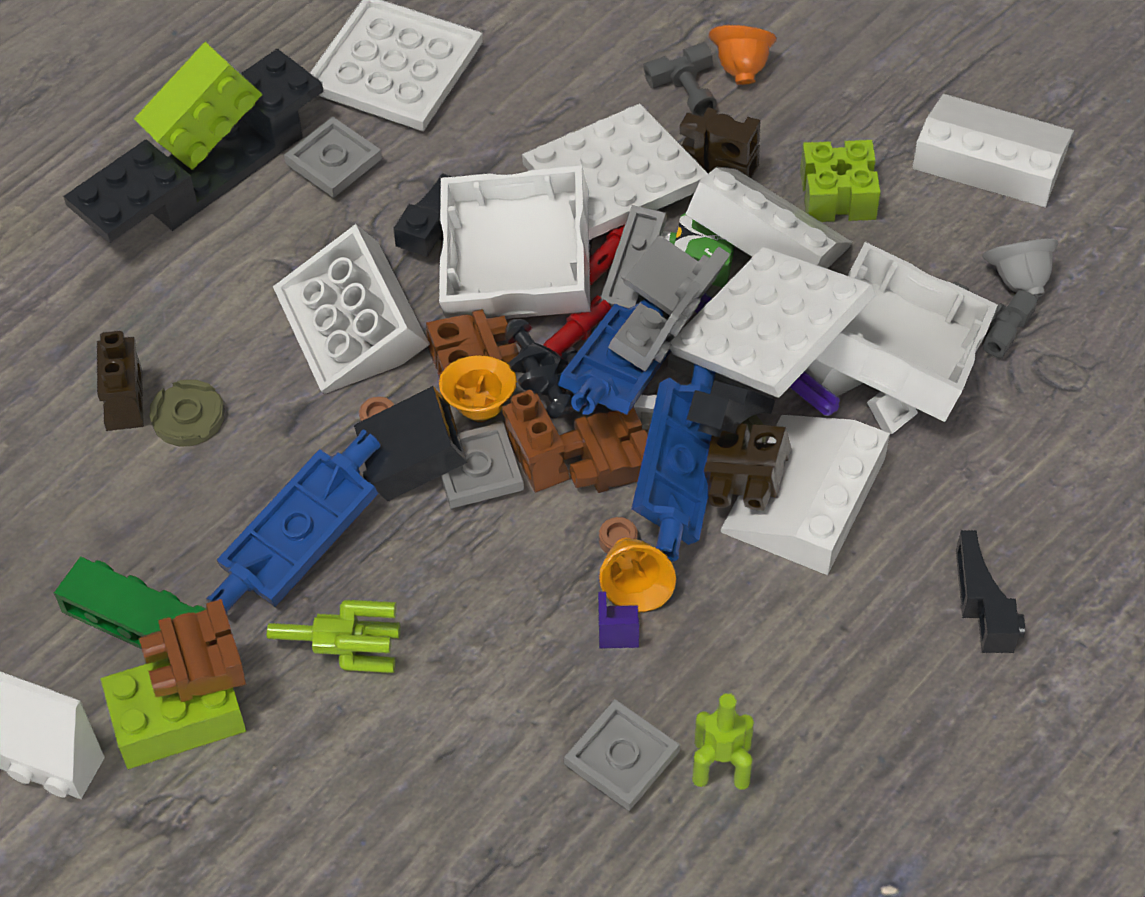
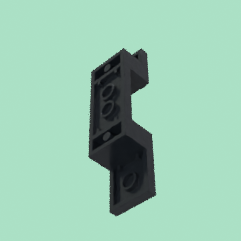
M277 48L241 73L263 95L193 170L173 154L167 157L145 139L64 195L65 204L109 243L116 240L151 214L174 231L301 140L303 135L298 110L324 92L323 84Z

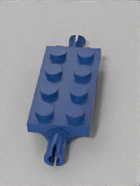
M647 299L640 302L646 307L656 310L664 318V311ZM614 304L561 373L558 386L574 393L571 404L576 411L579 412L584 405H587L582 414L589 415L594 411L596 405L601 403L611 410L627 415L670 354L671 350L669 349L661 363L654 360L645 372L608 348L613 337L639 304L629 309Z
M695 363L691 384L680 385L670 377L659 383L632 504L633 511L660 527L655 548L666 554L671 562L679 558L681 540L688 545L699 541L708 500V483L704 474V467L707 462L712 435L699 432L700 424L686 419L695 390L710 394L716 372Z
M362 430L342 454L338 452L336 455L329 456L319 449L216 560L220 567L230 575L206 598L208 603L222 599L227 614L228 610L247 590L250 592L253 590L276 607L378 495L375 486L363 479L359 474V468L376 449H379L381 446L379 441L372 434L366 436L368 432Z

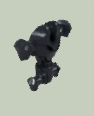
M523 319L510 321L505 329L506 342L508 344L517 342L521 351L508 365L511 371L524 373L518 379L520 387L523 390H532L535 394L549 397L550 404L546 411L551 419L573 413L574 408L571 404V396L565 394L567 389L558 386L561 373L578 351L573 347H569L561 356L553 349L534 342L529 335L532 327L528 322Z

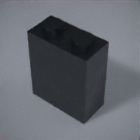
M434 386L354 425L357 436L362 430L368 432L366 436L372 434L381 445L364 462L366 470L363 471V478L374 485L377 492L387 501L468 463L450 404Z

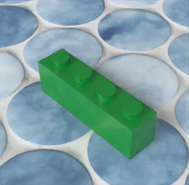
M81 556L54 592L62 613L140 649L142 648L139 638L160 631L158 620L168 617L172 620L185 613H198L207 610L199 605L189 606L181 602L178 597L169 591L161 590V592L147 587L136 576L128 575V577L116 573L108 564L96 560L92 562Z

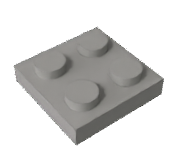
M331 117L284 154L285 163L334 198L382 159L381 149L336 118Z
M503 422L459 433L468 463L440 476L450 509L524 490L523 479Z
M614 699L564 756V765L630 811L680 752V744Z

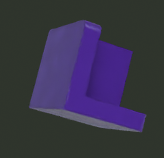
M606 591L598 592L599 648H639L638 605L607 606Z

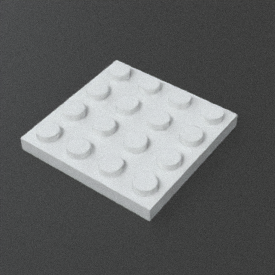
M362 0L310 73L323 84L324 92L319 96L424 132L483 43V36L481 32L383 0Z
M641 104L629 107L624 111L522 154L523 165L528 171L582 165L588 187L589 240L626 224L632 205L658 210L694 194L700 180L708 175Z
M762 247L679 334L672 339L670 350L677 357L779 398L876 294L870 283Z

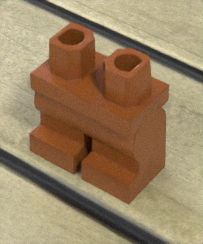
M482 309L473 311L472 316L460 315L426 322V336L430 344L427 347L437 369L439 379L441 373L449 364L468 356H490L509 364L519 354L516 343L501 346L496 344V342L506 340L505 329L508 323L505 316L486 319Z
M528 390L514 395L511 398L512 403L502 406L506 422V433L534 492L536 493L569 480V470L560 454L565 451L564 444L538 394Z
M632 407L627 415L619 411H612L609 413H597L587 419L585 416L577 418L574 422V430L559 435L565 449L564 452L560 453L562 458L566 460L579 455L582 458V461L570 464L569 472L575 488L594 485L597 492L601 493L609 490V487L622 486L638 481L648 435L645 429L642 430V423L634 407Z
M222 599L206 603L207 610L198 613H185L172 620L170 617L158 620L160 631L139 638L146 664L167 658L170 663L168 666L148 671L155 697L178 693L180 701L184 702L193 699L192 695H206L246 684L242 662Z

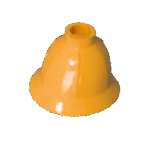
M480 355L468 356L452 362L443 370L439 379V389L443 398L462 415L475 422H484L495 417L501 411L504 403L514 393L517 379L515 372L511 371L509 365L500 359Z
M626 537L618 540L607 553L606 559L600 568L599 581L602 591H606V597L616 606L638 605V612H648L661 607L671 598L675 590L676 574L671 561L662 551L644 541Z

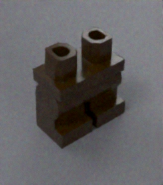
M709 107L703 117L687 112L680 124V135L686 136L681 146L708 174L716 167L737 169L752 179L759 167L761 120L747 117L745 122L742 123L735 121L732 116L727 114H718V110Z
M122 331L103 332L100 334V340L97 341V395L99 401H103L106 431L144 427L142 368L136 352V341L134 337L125 338Z
M740 424L737 426L735 433L739 440H726L724 435L734 433L723 430L720 437L712 435L707 462L704 467L710 504L713 507L726 508L730 505L733 494L744 495L743 502L745 507L750 510L764 511L770 497H778L784 463L789 460L792 448L786 427L752 425L750 434L747 424ZM766 436L773 437L776 443L762 442L761 438Z

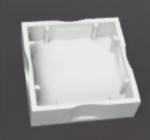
M582 165L534 169L512 175L490 173L441 178L440 222L444 240L440 256L439 303L445 318L460 315L472 316L473 311L482 309L486 319L505 316L508 319L590 312L588 187Z
M865 242L848 276L872 284L876 295L815 360L945 422L965 386L975 361V353L986 335L998 305L951 282L933 277L913 264Z

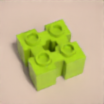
M872 140L844 141V147L832 148L831 141L803 142L800 174L802 189L805 191L804 204L807 214L820 222H835V215L848 214V221L877 219L881 192L878 173L874 171L876 160Z

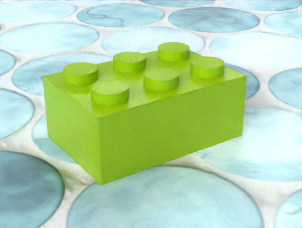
M205 41L134 119L157 143L193 170L206 158L213 147L230 132L238 120L254 106L255 102L263 94Z
M168 658L100 678L117 744L127 769L247 732L234 688L206 695H192L193 699L184 702L180 701L178 693L155 697L148 671L170 665Z

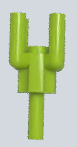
M344 600L340 604V615L317 614L316 618L314 617L313 625L268 623L267 639L312 641L314 653L339 655V666L346 671L394 673L395 657L356 655V651L390 653L391 638L400 637V623L358 620L357 616L395 618L397 604L396 602Z
M730 693L721 695L719 707L713 714L702 711L696 716L694 744L699 749L694 754L692 781L698 787H703L708 783L710 764L714 761L731 762L735 766L733 783L736 788L743 790L750 785L753 759L747 751L750 750L752 744L754 720L748 714L738 715L735 711L736 698Z

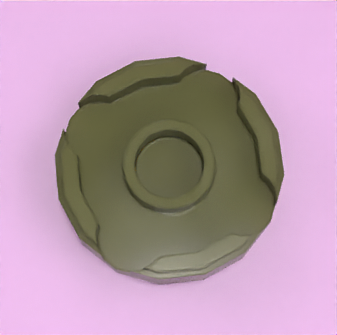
M196 379L180 380L172 383L173 387L168 388L166 391L163 388L156 394L150 404L149 417L156 435L166 443L178 447L195 446L208 441L219 431L224 422L225 408L223 401L215 391V388L209 383Z

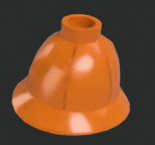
M743 25L718 26L711 29L708 35L714 45L718 47L721 65L728 74L735 77V84L748 85L755 82V75L767 63L769 49L777 40V37L769 31Z

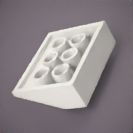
M943 94L928 115L919 135L912 169L1046 207L1074 130Z
M716 167L701 179L686 212L687 216L752 257L762 247L827 269L852 243L849 239L737 169Z
M356 224L273 286L316 382L324 394L399 367L430 345L378 241Z
M781 415L776 426L786 427L792 449L789 460L784 463L778 497H770L765 510L762 511L750 510L745 507L743 502L744 495H739L721 528V533L828 575L885 460L890 433L850 419ZM770 437L767 443H776V440Z
M0 672V769L7 771L8 775L18 782L29 784L30 781L39 783L55 796L64 798L68 794L82 799L105 757L81 702Z

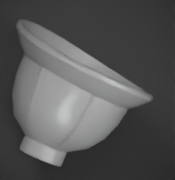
M1053 238L1023 241L987 250L983 253L982 257L988 263L996 266L1003 282L1013 292L1017 293L1018 290L1026 291L1039 298L1045 294L1043 286L1048 282L1052 273L1053 252L1059 242Z

